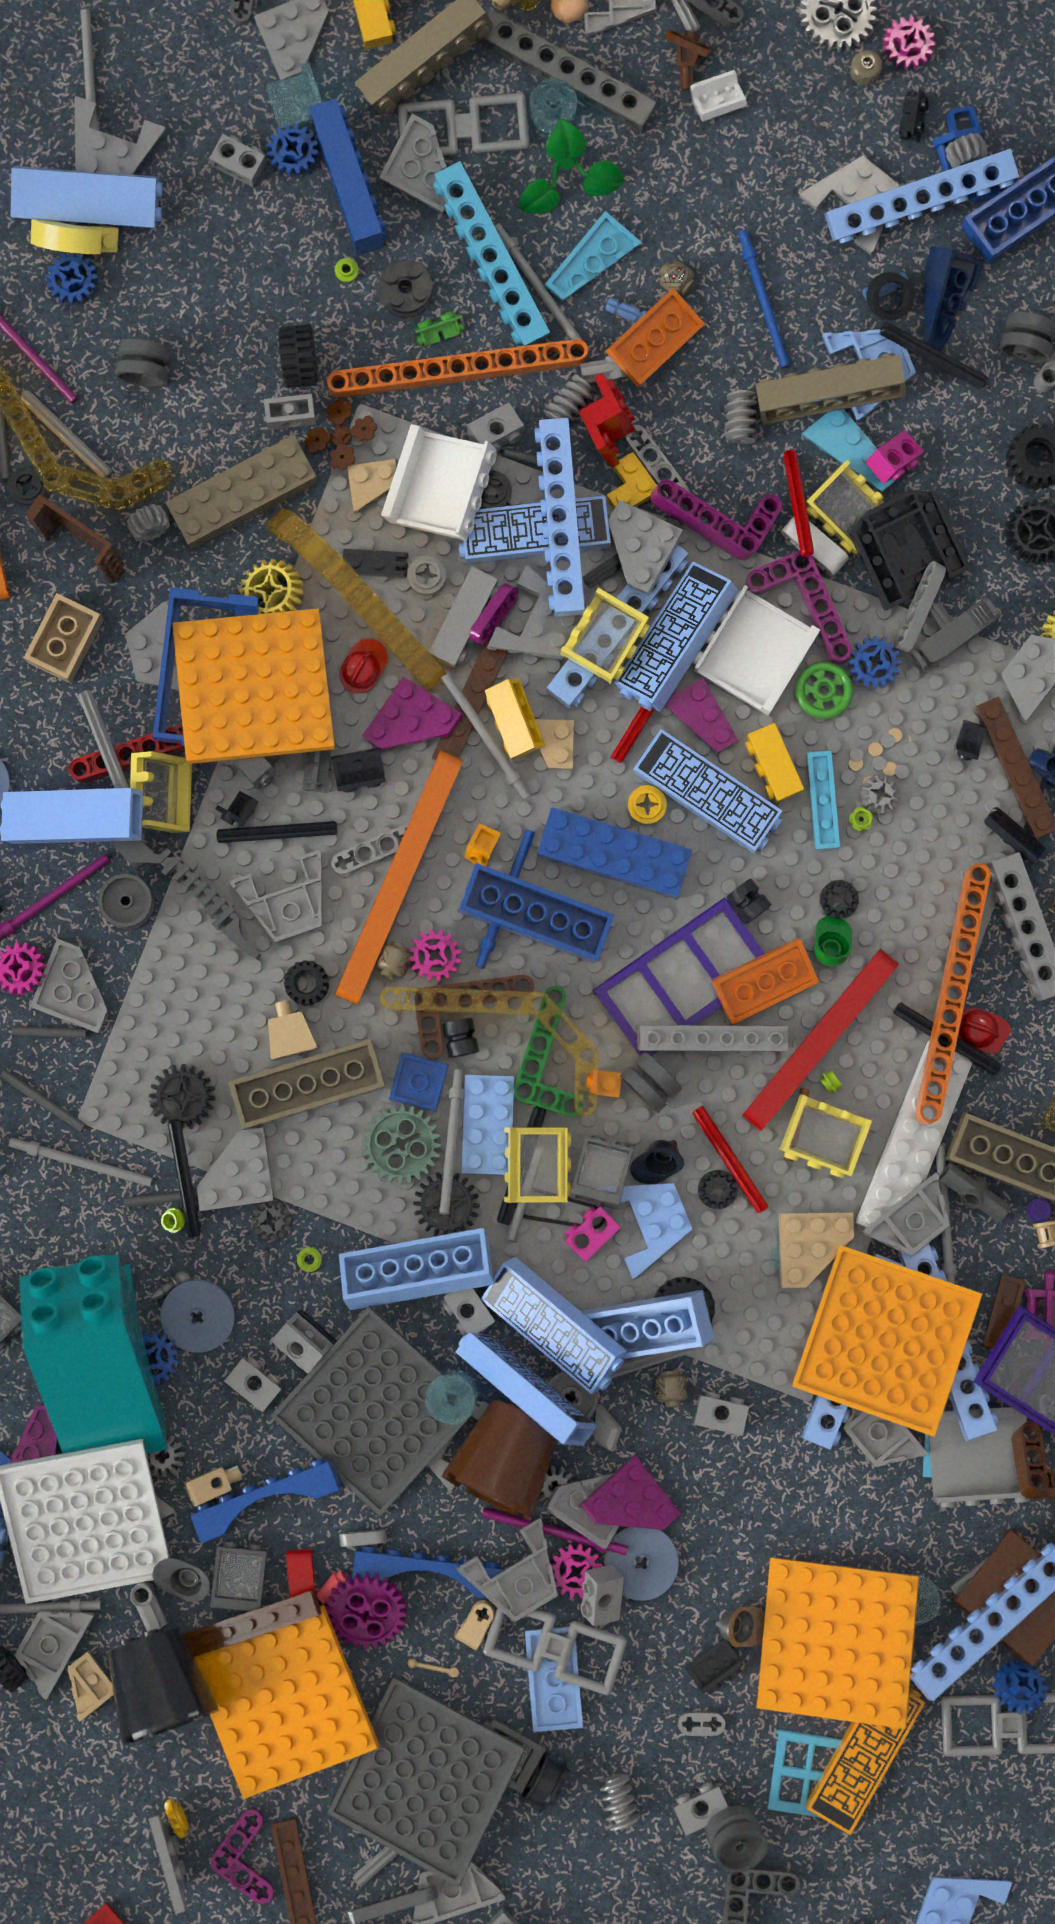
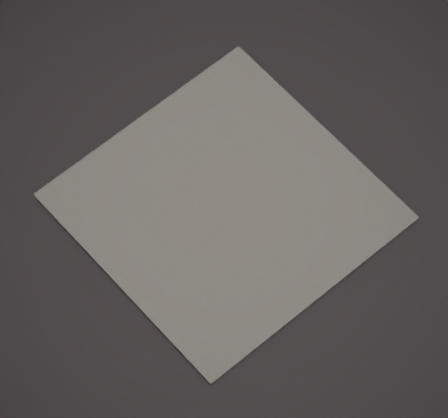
M359 405L350 424V430L358 418L363 419L365 416H371L378 428L374 431L375 436L370 441L364 439L362 442H359L352 435L351 442L346 445L354 449L353 455L356 459L352 465L395 459L397 468L411 424H416L369 406ZM420 426L425 432L443 435ZM497 455L490 471H498L504 474L512 486L511 498L504 507L541 503V500L545 499L544 490L539 489V476L543 475V472ZM333 468L294 567V571L300 574L299 580L304 584L300 589L305 594L298 597L302 604H296L295 608L297 610L319 608L335 748L332 749L331 757L378 748L364 739L362 735L403 676L450 707L455 708L457 701L441 677L450 673L462 691L483 645L473 642V644L468 643L465 649L468 652L462 666L458 664L456 669L430 658L428 652L471 567L497 578V587L499 588L504 583L516 587L526 565L531 567L547 582L546 571H551L550 562L545 561V556L466 564L465 557L460 558L459 543H463V540L389 523L382 517L381 513L389 491L382 494L376 501H372L361 508V511L358 513H354L348 469ZM488 483L489 491L486 495L492 494L498 499L497 490L499 487L493 488ZM574 484L575 499L605 496L608 519L610 518L614 509L606 499V495ZM554 489L550 493L554 498H561L564 495L560 489ZM640 509V510H642V511H644V512H646V513H649V514H651V515H653V516H655V517H657V518H659V519H661V520H663V521H665V520L667 519V518H664V517H662V516L656 515V514H654V513L648 512V511H646V510ZM683 525L680 529L684 531V535L678 545L688 552L686 560L689 563L681 573L676 572L671 578L674 582L667 592H660L657 596L659 602L651 612L648 609L646 610L644 615L649 617L647 625L651 627L692 562L731 580L736 588L742 591L749 572L776 559L755 552L747 560H738ZM610 526V548L580 552L584 611L592 602L598 588L617 598L627 585L622 568L593 588H588L583 581V576L618 553ZM343 548L409 553L408 559H399V561L408 562V568L416 558L432 556L443 564L446 571V579L443 587L438 591L424 595L415 592L407 578L342 574ZM562 560L556 566L560 570H567L570 564ZM669 564L666 565L663 572L670 570ZM429 566L426 567L423 574L419 575L423 577L425 585H427L429 578L437 577L430 574ZM398 568V571L407 572L408 568ZM775 568L773 574L777 578H782L785 576V571L781 568ZM753 577L750 580L754 587H761L763 585V581L759 577ZM821 577L853 651H857L855 648L857 642L863 645L865 637L870 642H872L874 636H877L879 642L884 637L887 638L886 645L895 643L896 636L908 611L907 608L897 605L884 611L879 598ZM795 580L757 595L809 627L814 626ZM809 580L805 582V587L813 591L817 589V584ZM563 584L558 590L561 594L566 595L572 591V588L567 584ZM518 588V599L499 625V628L520 637L538 597ZM630 600L627 605L636 610L641 607L637 600ZM731 602L726 610L729 611L734 603ZM820 602L814 604L817 612L823 613L827 611L825 604ZM605 603L602 605L580 644L610 606ZM926 617L911 651L941 630L935 619ZM616 619L612 623L616 629H623L626 626L625 621L622 619ZM718 622L713 630L717 632L721 624ZM828 624L824 626V631L828 635H834L837 632L833 625ZM817 635L769 716L695 673L696 665L692 662L673 693L704 678L736 735L738 743L716 754L685 723H682L672 711L664 706L661 712L654 710L624 761L618 763L611 758V755L641 708V705L638 704L639 701L635 698L628 700L619 693L620 689L614 683L616 681L615 678L610 684L599 677L592 688L588 685L583 691L585 697L577 707L573 704L568 709L546 692L547 686L568 661L567 657H563L561 660L532 656L530 653L507 652L492 687L507 679H520L535 719L574 720L573 770L548 769L539 749L523 757L510 758L504 749V740L501 732L496 728V719L493 711L485 700L478 716L514 769L517 768L522 776L521 780L531 794L522 799L514 785L509 784L505 778V772L473 726L459 757L463 760L460 770L383 945H390L391 942H395L408 949L411 947L416 948L417 945L413 940L418 939L420 941L422 939L421 932L428 936L430 935V929H433L434 934L438 935L441 929L443 930L444 937L449 933L452 934L451 942L458 941L459 944L455 947V950H461L462 954L457 955L456 958L461 960V964H454V967L457 969L456 973L451 970L448 972L450 979L443 975L440 982H437L436 977H432V980L428 982L427 975L420 978L418 977L420 970H412V967L416 964L415 962H410L407 972L402 978L394 977V980L382 977L380 975L381 971L376 967L375 963L357 1005L334 994L395 853L343 875L334 871L331 861L334 855L343 850L409 823L434 766L435 760L432 759V756L440 738L428 739L426 742L408 746L401 745L386 751L380 749L386 782L381 783L380 786L375 788H368L367 786L358 787L356 791L349 793L337 790L332 760L330 761L327 792L302 790L307 752L263 756L273 767L275 774L273 775L274 780L266 788L261 786L259 789L237 768L234 760L218 761L180 859L184 862L182 863L183 865L187 864L193 870L192 873L196 872L200 876L201 882L205 881L210 886V890L214 889L219 894V899L223 897L228 903L227 906L231 905L237 911L235 914L241 918V932L244 939L261 956L255 959L239 948L222 932L233 920L232 918L218 930L211 924L224 911L221 910L216 916L211 918L206 911L215 903L212 902L205 908L199 901L206 894H202L197 899L192 893L197 886L194 885L188 890L183 885L188 879L187 876L180 883L172 877L78 1119L87 1126L173 1158L168 1121L165 1124L160 1122L164 1116L163 1114L159 1117L154 1116L159 1107L150 1108L151 1103L157 1102L156 1099L149 1098V1094H157V1090L152 1089L151 1084L159 1086L160 1082L155 1077L158 1075L164 1079L166 1077L163 1074L164 1069H167L172 1074V1065L177 1066L178 1072L181 1071V1064H186L187 1072H189L190 1067L193 1065L196 1067L195 1075L200 1070H203L205 1073L201 1079L203 1080L207 1077L211 1079L206 1084V1087H215V1090L208 1092V1095L216 1096V1100H208V1104L214 1106V1110L205 1109L204 1112L208 1113L210 1117L206 1119L201 1115L199 1118L203 1123L202 1125H198L194 1120L192 1121L194 1128L189 1129L187 1123H184L183 1135L189 1165L208 1172L238 1131L243 1130L228 1081L371 1039L386 1088L250 1129L264 1127L273 1197L395 1244L436 1237L433 1235L435 1227L432 1226L427 1232L425 1228L429 1223L427 1221L421 1225L418 1223L424 1216L423 1214H414L415 1211L421 1210V1206H414L413 1202H421L422 1197H417L415 1192L424 1193L425 1190L419 1185L423 1183L428 1187L430 1185L427 1181L428 1176L435 1182L437 1181L436 1173L439 1172L441 1179H443L451 1105L449 1091L453 1086L454 1070L460 1069L464 1071L462 1085L464 1091L465 1075L514 1076L515 1086L544 993L551 986H559L566 993V1001L539 1083L577 1095L583 1103V1109L576 1117H567L546 1110L547 1113L542 1127L568 1128V1133L571 1134V1146L568 1147L571 1171L567 1172V1182H570L572 1189L585 1136L591 1138L592 1135L605 1138V1142L615 1144L616 1141L629 1144V1148H633L631 1163L638 1156L645 1153L649 1145L654 1141L676 1140L679 1153L684 1159L683 1169L657 1184L674 1183L692 1230L633 1279L624 1258L648 1247L629 1201L620 1203L618 1210L604 1209L603 1206H600L621 1228L586 1262L564 1241L567 1238L565 1233L572 1226L523 1218L516 1240L506 1239L510 1224L505 1225L497 1222V1216L508 1183L505 1182V1175L462 1173L463 1099L460 1104L453 1179L456 1173L460 1174L458 1179L460 1183L466 1177L468 1182L464 1186L466 1188L470 1185L475 1186L469 1192L470 1195H479L477 1199H472V1204H480L479 1208L472 1207L471 1211L476 1212L478 1217L470 1215L468 1218L474 1223L473 1226H469L466 1222L463 1224L466 1231L480 1228L485 1229L490 1240L494 1277L504 1262L517 1257L579 1311L652 1299L660 1286L668 1280L677 1277L696 1279L710 1290L715 1301V1316L711 1324L715 1339L704 1346L692 1348V1352L687 1354V1356L801 1400L811 1401L814 1394L792 1387L835 1258L807 1288H780L779 1214L853 1213L854 1238L845 1247L866 1254L872 1238L862 1232L867 1227L857 1224L855 1221L927 1042L930 1041L929 1035L894 1015L893 1011L898 1003H903L934 1022L964 874L974 864L983 863L987 866V863L1015 853V849L1009 844L1004 843L994 831L985 825L984 820L994 807H998L1023 829L1026 823V819L987 733L980 748L978 760L972 759L967 761L959 758L958 754H955V744L962 722L967 720L983 725L975 707L999 696L1029 762L1034 750L1041 748L1052 752L1054 748L1055 685L1030 719L1026 721L1023 719L1001 675L1019 650L978 635L925 674L910 655L911 651L905 653L894 646L893 652H900L896 660H901L902 663L895 667L900 670L899 674H892L895 680L892 683L886 680L887 686L885 688L878 684L877 688L873 690L872 684H868L864 688V681L860 680L856 683L857 674L850 675L849 673L854 666L848 665V661L854 659L850 656L847 662L840 664L839 666L849 674L852 680L853 697L851 703L840 715L829 719H820L806 713L800 707L795 695L797 678L807 666L820 661L831 662L819 635ZM639 637L634 645L638 647L642 638ZM601 638L598 640V645L601 648H608L611 645V641L608 638ZM363 639L377 640L384 645L388 654L385 669L371 690L359 694L349 692L340 681L339 671L351 648L358 641ZM704 643L701 651L704 652L709 644ZM839 646L834 648L836 656L844 657L846 655L844 648ZM617 648L612 654L615 657L614 660L619 654L620 648ZM868 648L863 652L870 653L875 651L876 648ZM884 652L886 660L890 662L888 654ZM877 654L876 657L871 661V672L873 671L874 667L879 665L877 663V658L879 654ZM593 657L585 658L596 665L597 662ZM626 658L624 663L622 664L623 667H625V665L629 661L628 658ZM614 660L607 668L602 667V669L608 672ZM859 664L861 671L865 674L864 666ZM825 671L823 677L833 681L835 674ZM880 672L875 674L873 678L883 677L886 673ZM811 675L806 683L812 687L818 679ZM571 676L568 679V683L571 686H579L582 682L578 676ZM836 685V696H843V686ZM820 687L821 694L825 695L828 693L826 687ZM812 693L806 696L810 704L817 702ZM833 700L823 702L824 709L834 707ZM773 723L778 728L804 787L802 793L775 804L773 799L769 800L764 786H767L764 777L760 778L754 766L757 763L754 754L750 756L745 746L746 737L749 733ZM892 728H898L902 732V738L897 743H895L894 736L888 733ZM660 729L782 810L779 817L783 820L775 831L770 829L765 837L769 841L762 851L757 849L754 854L665 794L667 807L665 814L658 822L651 824L638 823L630 815L628 799L631 793L640 786L651 785L634 774L633 769ZM878 742L882 745L883 751L880 756L872 757L868 753V747L871 743ZM832 751L840 848L815 850L806 756L808 752ZM851 759L854 762L862 760V768L859 771H852L848 766L849 760ZM887 762H894L897 766L895 775L889 778L896 781L900 790L897 805L894 809L884 814L871 812L873 815L872 826L868 830L862 829V831H857L853 829L852 823L849 822L850 814L858 807H864L868 810L861 800L863 780L867 776L884 775L882 770L886 767ZM1031 768L1038 785H1040L1042 777ZM883 785L878 791H873L877 795V801L879 797L883 795L887 796V794L884 793L885 785ZM241 791L259 801L254 813L249 817L244 827L335 821L338 832L336 835L219 843L216 836L218 829L243 828V826L235 822L232 826L220 818L222 814L215 810V808L219 805L228 810L238 792ZM646 795L644 803L637 806L644 807L646 814L649 815L650 807L658 804L650 803L648 795ZM551 807L692 849L678 898H670L537 857ZM479 823L501 833L500 839L486 867L509 875L526 829L531 830L535 834L518 879L614 915L600 957L596 963L586 961L499 928L495 938L497 943L494 951H491L485 968L482 969L475 966L481 951L479 946L482 938L486 937L490 924L459 913L457 910L475 865L464 857L465 852ZM396 832L393 835L397 838L399 846L403 835L399 837V832ZM385 837L381 840L380 846L384 851H390L394 847V841L390 837ZM362 847L358 851V857L363 861L369 860L372 856V851L368 847ZM320 850L322 854V927L275 943L232 887L230 880L251 874L258 896L262 897L307 881L299 856ZM354 851L348 853L351 856L349 859L344 860L342 857H339L336 867H341L345 870L347 869L346 864L352 861L354 866L358 865L359 863L354 858ZM973 871V878L976 881H982L980 872ZM752 878L759 887L758 893L764 894L772 906L747 924L739 915L740 909L734 908L730 902L729 904L764 953L796 938H800L819 983L734 1025L788 1026V1051H658L651 1057L660 1062L682 1088L674 1098L666 1096L659 1090L667 1105L658 1114L642 1101L623 1080H621L619 1098L591 1095L590 1089L586 1088L587 1074H592L593 1069L623 1073L628 1067H631L641 1075L644 1074L636 1065L635 1060L639 1055L601 1001L594 995L593 989L724 897L726 898L745 881ZM844 880L852 883L859 896V904L856 911L849 917L843 918L852 929V948L848 959L843 964L830 967L823 965L816 959L813 949L817 922L821 918L828 916L820 905V894L822 889L831 881ZM989 882L973 963L996 904V888L994 883ZM846 891L840 895L832 893L836 899L833 905L834 908L840 903L846 904L844 900ZM968 894V902L976 905L977 898L972 894ZM722 911L691 933L720 975L755 959ZM964 917L963 925L971 929L972 921ZM683 939L646 964L685 1020L718 998L711 982L712 979ZM430 940L426 943L428 945H436L441 940ZM958 941L959 950L967 952V944L963 941ZM448 946L445 951V957L451 961L452 952ZM881 948L899 963L898 967L763 1130H758L742 1114ZM426 949L431 955L430 961L433 962L437 959L444 962L439 955V950L430 952ZM419 951V961L423 965L426 960L425 954ZM408 952L411 956H414V953ZM303 960L313 961L320 965L329 978V989L326 996L314 1005L304 1006L296 1003L285 991V974L295 963L302 962ZM954 964L953 972L958 976H962V968ZM441 966L433 967L430 971L438 972L444 970L445 968ZM639 970L607 992L636 1034L637 1025H677ZM303 974L298 978L297 986L302 992H311L316 986V979L311 974ZM515 975L531 977L534 982V991L527 998L439 1010L443 1053L434 1061L449 1064L437 1111L434 1112L414 1106V1114L423 1110L422 1119L424 1120L430 1116L431 1120L428 1125L437 1126L432 1133L440 1134V1137L434 1140L435 1143L441 1144L440 1148L434 1149V1152L440 1156L432 1157L431 1159L435 1163V1167L426 1166L429 1174L423 1171L419 1172L421 1180L411 1176L412 1181L410 1184L406 1178H403L400 1185L396 1177L389 1183L387 1174L380 1179V1170L371 1171L374 1163H365L370 1158V1155L362 1154L364 1150L368 1149V1146L362 1145L361 1142L368 1140V1137L363 1132L371 1131L367 1123H376L374 1114L381 1118L383 1117L382 1109L386 1110L387 1113H391V1105H394L396 1111H400L401 1104H404L389 1100L401 1052L426 1058L420 1046L415 1007L416 992L424 987ZM521 980L517 983L516 988L520 993H526L530 990V984L526 980ZM497 983L492 987V993L496 996H502L506 992V987L501 983ZM475 986L468 990V996L471 999H478L482 994L481 989ZM949 988V997L953 1000H957V991L953 988ZM447 990L443 995V999L448 1003H452L457 999V993L454 990ZM552 991L548 995V1000L552 1004H557L561 1002L562 995L558 991ZM423 993L419 997V1003L423 1006H428L433 1001V996L429 993ZM289 1000L292 1013L303 1012L318 1045V1050L273 1061L270 1055L268 1020L278 1017L275 1003ZM721 1007L697 1025L731 1024L723 1007ZM949 1012L943 1013L944 1021L952 1023V1015ZM545 1014L541 1017L540 1022L544 1027H551L555 1020L552 1015ZM427 1017L422 1022V1027L426 1030H432L436 1026V1020L432 1017ZM465 1018H473L475 1032L472 1035L477 1038L480 1052L449 1058L446 1047L449 1039L444 1037L442 1024ZM536 1038L533 1041V1047L538 1051H542L547 1047V1042L544 1038ZM435 1041L428 1042L425 1046L426 1052L430 1055L436 1054L439 1050V1044ZM529 1061L525 1065V1069L529 1074H536L540 1069L536 1061ZM832 1070L840 1081L842 1087L837 1090V1093L834 1090L829 1092L821 1082L825 1078L822 1075L823 1072L826 1074ZM187 1077L189 1091L202 1094L198 1083L192 1078ZM179 1078L172 1080L166 1086L164 1093L175 1091L178 1087ZM522 1084L518 1088V1094L523 1098L529 1097L532 1093V1088L527 1084ZM800 1088L810 1090L809 1098L872 1121L852 1176L845 1174L844 1178L829 1174L830 1168L822 1166L821 1170L807 1165L808 1160L799 1157L798 1161L784 1160L785 1151L779 1150L797 1104ZM185 1090L182 1091L181 1095L171 1096V1098L180 1100L179 1104H183L185 1099L195 1097L184 1094ZM545 1092L541 1096V1100L545 1105H552L556 1099L552 1092ZM515 1095L513 1098V1127H527L532 1110L536 1106L517 1100ZM569 1099L565 1102V1109L569 1113H574L579 1109V1104L576 1100ZM163 1100L167 1111L171 1115L178 1117L175 1102ZM201 1101L192 1102L188 1105L186 1117L198 1110ZM404 1104L405 1111L408 1112L411 1105ZM703 1106L767 1202L768 1208L761 1213L755 1211L737 1182L738 1191L736 1198L728 1207L712 1209L701 1201L698 1194V1185L706 1173L713 1170H722L728 1172L732 1177L733 1175L693 1116L692 1112L698 1107ZM805 1108L797 1147L845 1165L858 1128ZM410 1121L402 1122L399 1128L400 1132L404 1135L410 1134L413 1131V1124ZM387 1132L381 1133L378 1136V1143L381 1146H388L391 1143V1135ZM417 1133L404 1141L398 1138V1144L381 1153L382 1156L398 1148L402 1151L406 1150L405 1145L421 1137V1134ZM520 1134V1147L525 1134ZM539 1134L536 1145L545 1147L533 1188L558 1194V1134ZM414 1143L411 1147V1153L414 1156L419 1157L425 1152V1147L422 1143ZM589 1150L580 1185L594 1189L617 1187L625 1159ZM394 1154L390 1157L389 1163L391 1167L399 1168L403 1164L401 1155ZM629 1167L625 1186L648 1185L635 1180L631 1175ZM713 1179L714 1189L708 1195L718 1194L723 1200L722 1190L728 1185H718ZM452 1185V1198L465 1196L459 1187ZM438 1186L429 1193L426 1206L433 1205L439 1201ZM533 1191L530 1196H548ZM459 1200L450 1202V1210H452L451 1207L454 1206V1203L459 1202ZM569 1201L528 1202L524 1214L582 1224L585 1221L582 1216L591 1207ZM467 1203L455 1207L453 1214L456 1223L465 1215ZM440 1211L428 1214L434 1222L440 1225H448L446 1216L439 1214ZM602 1217L594 1218L592 1225H598ZM605 1220L604 1224H603L600 1228L595 1229V1230H597V1231H602V1230H604V1229L606 1228V1225H607L606 1220ZM456 1228L457 1233L462 1232L460 1228ZM439 1230L438 1236L443 1235V1230ZM578 1234L575 1237V1245L578 1248L588 1246L589 1238L587 1235Z

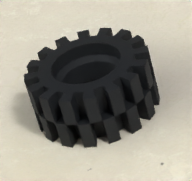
M303 960L302 962L295 963L294 966L288 969L289 971L284 977V986L286 993L294 1002L304 1006L314 1005L326 996L329 989V978L320 965L313 961ZM311 974L315 977L316 986L311 992L305 993L299 990L297 981L301 975Z
M0 1645V1685L2 1684L6 1690L13 1693L28 1679L26 1670L21 1667L22 1665L11 1655V1652Z

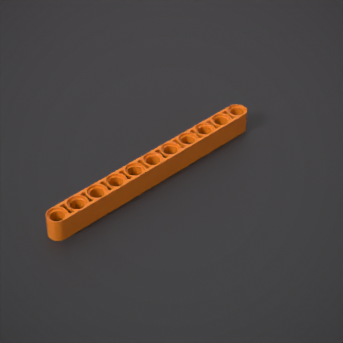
M573 339L338 370L329 375L327 384L330 393L334 397L343 398L580 366V364L586 362L588 347L584 341ZM580 349L584 354L581 357H574L571 351ZM550 352H556L560 357L557 360H550L547 355ZM527 355H532L536 360L528 364L524 362L523 358ZM504 358H508L512 361V364L504 367L499 362ZM480 361H484L488 364V367L484 370H479L475 365ZM460 364L465 369L461 373H455L452 371V367ZM434 367L438 368L441 372L437 376H431L428 374V371ZM407 371H414L417 375L414 379H407L404 377V374ZM384 374H390L393 377L387 383L380 380ZM360 377L369 379V382L364 386L356 383ZM337 380L345 382L344 387L336 389L332 385Z
M440 750L408 823L409 825L405 830L406 832L398 846V851L394 855L334 995L356 1005L358 1004L463 762L462 759Z
M983 863L974 864L965 872L915 1109V1118L922 1125H930L937 1122L943 1111L991 877L990 869ZM972 872H980L982 881H976L972 876ZM968 894H972L977 898L976 905L968 902ZM964 917L972 921L971 929L963 925ZM958 941H963L967 944V952L959 950ZM954 964L962 968V976H958L953 972ZM949 988H953L957 991V1000H953L949 997ZM944 1012H949L952 1015V1023L944 1021ZM940 1035L947 1038V1047H942L939 1044L938 1037ZM935 1059L943 1063L942 1071H937L934 1068L933 1062ZM930 1083H934L938 1087L937 1095H932L929 1092L928 1086ZM925 1107L932 1109V1119H927L924 1116L923 1110Z

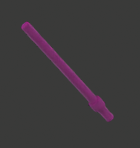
M0 311V328L71 404L76 401L78 397L3 318Z
M105 854L16 917L1 923L0 939L16 932L15 929L108 864L110 862Z
M485 1507L482 1513L483 1518L521 1528L534 1521ZM543 1523V1534L592 1546L597 1551L604 1553L607 1550L626 1556L627 1545L610 1541L608 1547L602 1549L581 1533Z

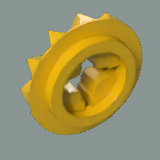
M651 785L640 786L629 796L628 810L638 823H655L665 814L667 807L666 798L658 788ZM646 795H648L650 803L658 804L650 807L649 815L646 814L644 807L637 806L644 803Z
M172 1798L167 1800L165 1803V1813L168 1816V1821L175 1834L182 1839L188 1836L189 1823L178 1801L175 1802Z

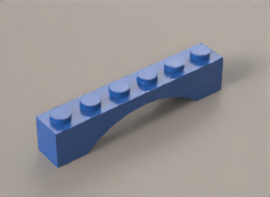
M324 1457L311 1462V1467L303 1471L300 1466L287 1471L288 1476L279 1479L277 1475L264 1480L265 1485L256 1488L255 1484L241 1489V1495L233 1497V1494L230 1493L218 1498L220 1503L211 1506L210 1502L195 1507L197 1512L190 1516L200 1543L227 1533L241 1512L261 1498L275 1494L292 1493L317 1499L338 1491L342 1488V1484L332 1459L325 1462Z
M362 1545L361 1549H356L352 1580H355L357 1572L361 1578L365 1577L366 1572H369L370 1578H374L376 1573H378L379 1580L382 1581L386 1577H391L401 1572L413 1570L432 1571L455 1579L475 1597L487 1598L456 1569L469 1561V1558H460V1562L450 1561V1556L436 1555L435 1559L425 1558L426 1553L411 1552V1556L401 1555V1550L388 1548L386 1553L377 1552V1547ZM485 1561L483 1567L489 1578L504 1570L503 1567H499L500 1563Z

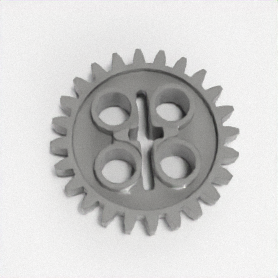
M804 0L800 3L802 10L799 12V17L804 18L801 20L800 25L803 27L808 26L804 34L809 35L812 33L811 42L817 39L820 40V48L826 43L828 44V51L832 49L833 45L837 47L838 52H840L842 45H845L846 49L850 50L852 42L854 45L859 46V38L866 40V32H872L873 26L871 24H875L876 17L873 15L876 14L877 8L871 6L874 5L875 0ZM855 4L859 7V10L853 11L848 6ZM837 10H841V11H842V12H840L838 15L834 13V12H836ZM824 14L828 19L819 20L816 15ZM846 25L849 30L841 31L837 26Z

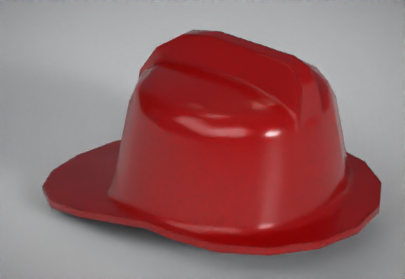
M363 639L351 648L339 671L340 681L349 692L355 694L365 693L376 684L388 661V654L383 644L374 639Z
M979 1008L965 1009L962 1013L958 1038L980 1051L994 1054L999 1053L1011 1032V1028L1007 1021L998 1015Z

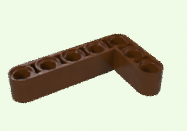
M515 975L419 989L415 994V1007L423 1055L428 1059L434 1060L443 1053L439 1017L440 1009L527 998L534 991V982L531 977ZM521 980H526L530 984V990L526 993H520L516 988L517 983ZM497 983H501L506 987V992L502 996H496L492 993V987ZM475 986L481 989L482 994L478 999L469 998L468 990L471 987ZM447 990H454L457 993V999L452 1003H448L443 999V995ZM423 993H429L433 996V1001L428 1006H423L419 1003V997ZM427 1017H432L436 1020V1026L432 1030H426L422 1027V1022ZM431 1041L439 1044L438 1052L433 1055L428 1054L425 1050L426 1044Z
M1026 1422L1012 1435L1019 1491L1024 1497L1029 1499H1055V1469H1047L1041 1429L1034 1422ZM1031 1481L1036 1484L1037 1488L1032 1485Z

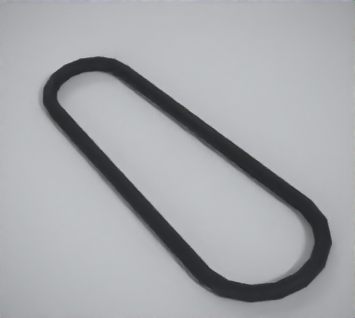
M532 1188L533 1192L548 1196H558V1194ZM567 1197V1201L584 1205L587 1207L593 1206L595 1209L599 1207L594 1204L586 1203L583 1201ZM525 1214L523 1215V1218L529 1220H536L567 1226H573L574 1224H576L579 1227L581 1225L578 1223L528 1216ZM602 1217L601 1222L593 1226V1228H600L604 1224L605 1218Z

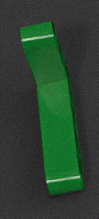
M551 986L544 993L514 1086V1095L517 1100L567 1117H576L583 1109L580 1097L539 1083L566 1001V993L563 988ZM558 991L562 995L561 1002L552 1004L548 1000L549 993ZM550 1014L553 1016L555 1022L551 1027H544L541 1024L540 1019L543 1015ZM541 1037L546 1040L547 1047L544 1050L538 1051L533 1047V1041L536 1038ZM529 1061H536L539 1064L540 1069L536 1074H529L526 1071L525 1065ZM522 1084L529 1085L532 1088L531 1095L526 1098L521 1097L518 1094L519 1086ZM552 1092L556 1098L555 1102L552 1105L543 1104L541 1100L543 1093ZM569 1099H574L579 1104V1109L574 1113H569L565 1109V1102Z

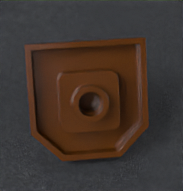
M667 30L664 37L677 45V66H680V89L691 90L690 86L694 84V66L697 64L700 55L710 57L715 49L703 44L702 41L698 40L700 36L686 30V33H678L673 30Z

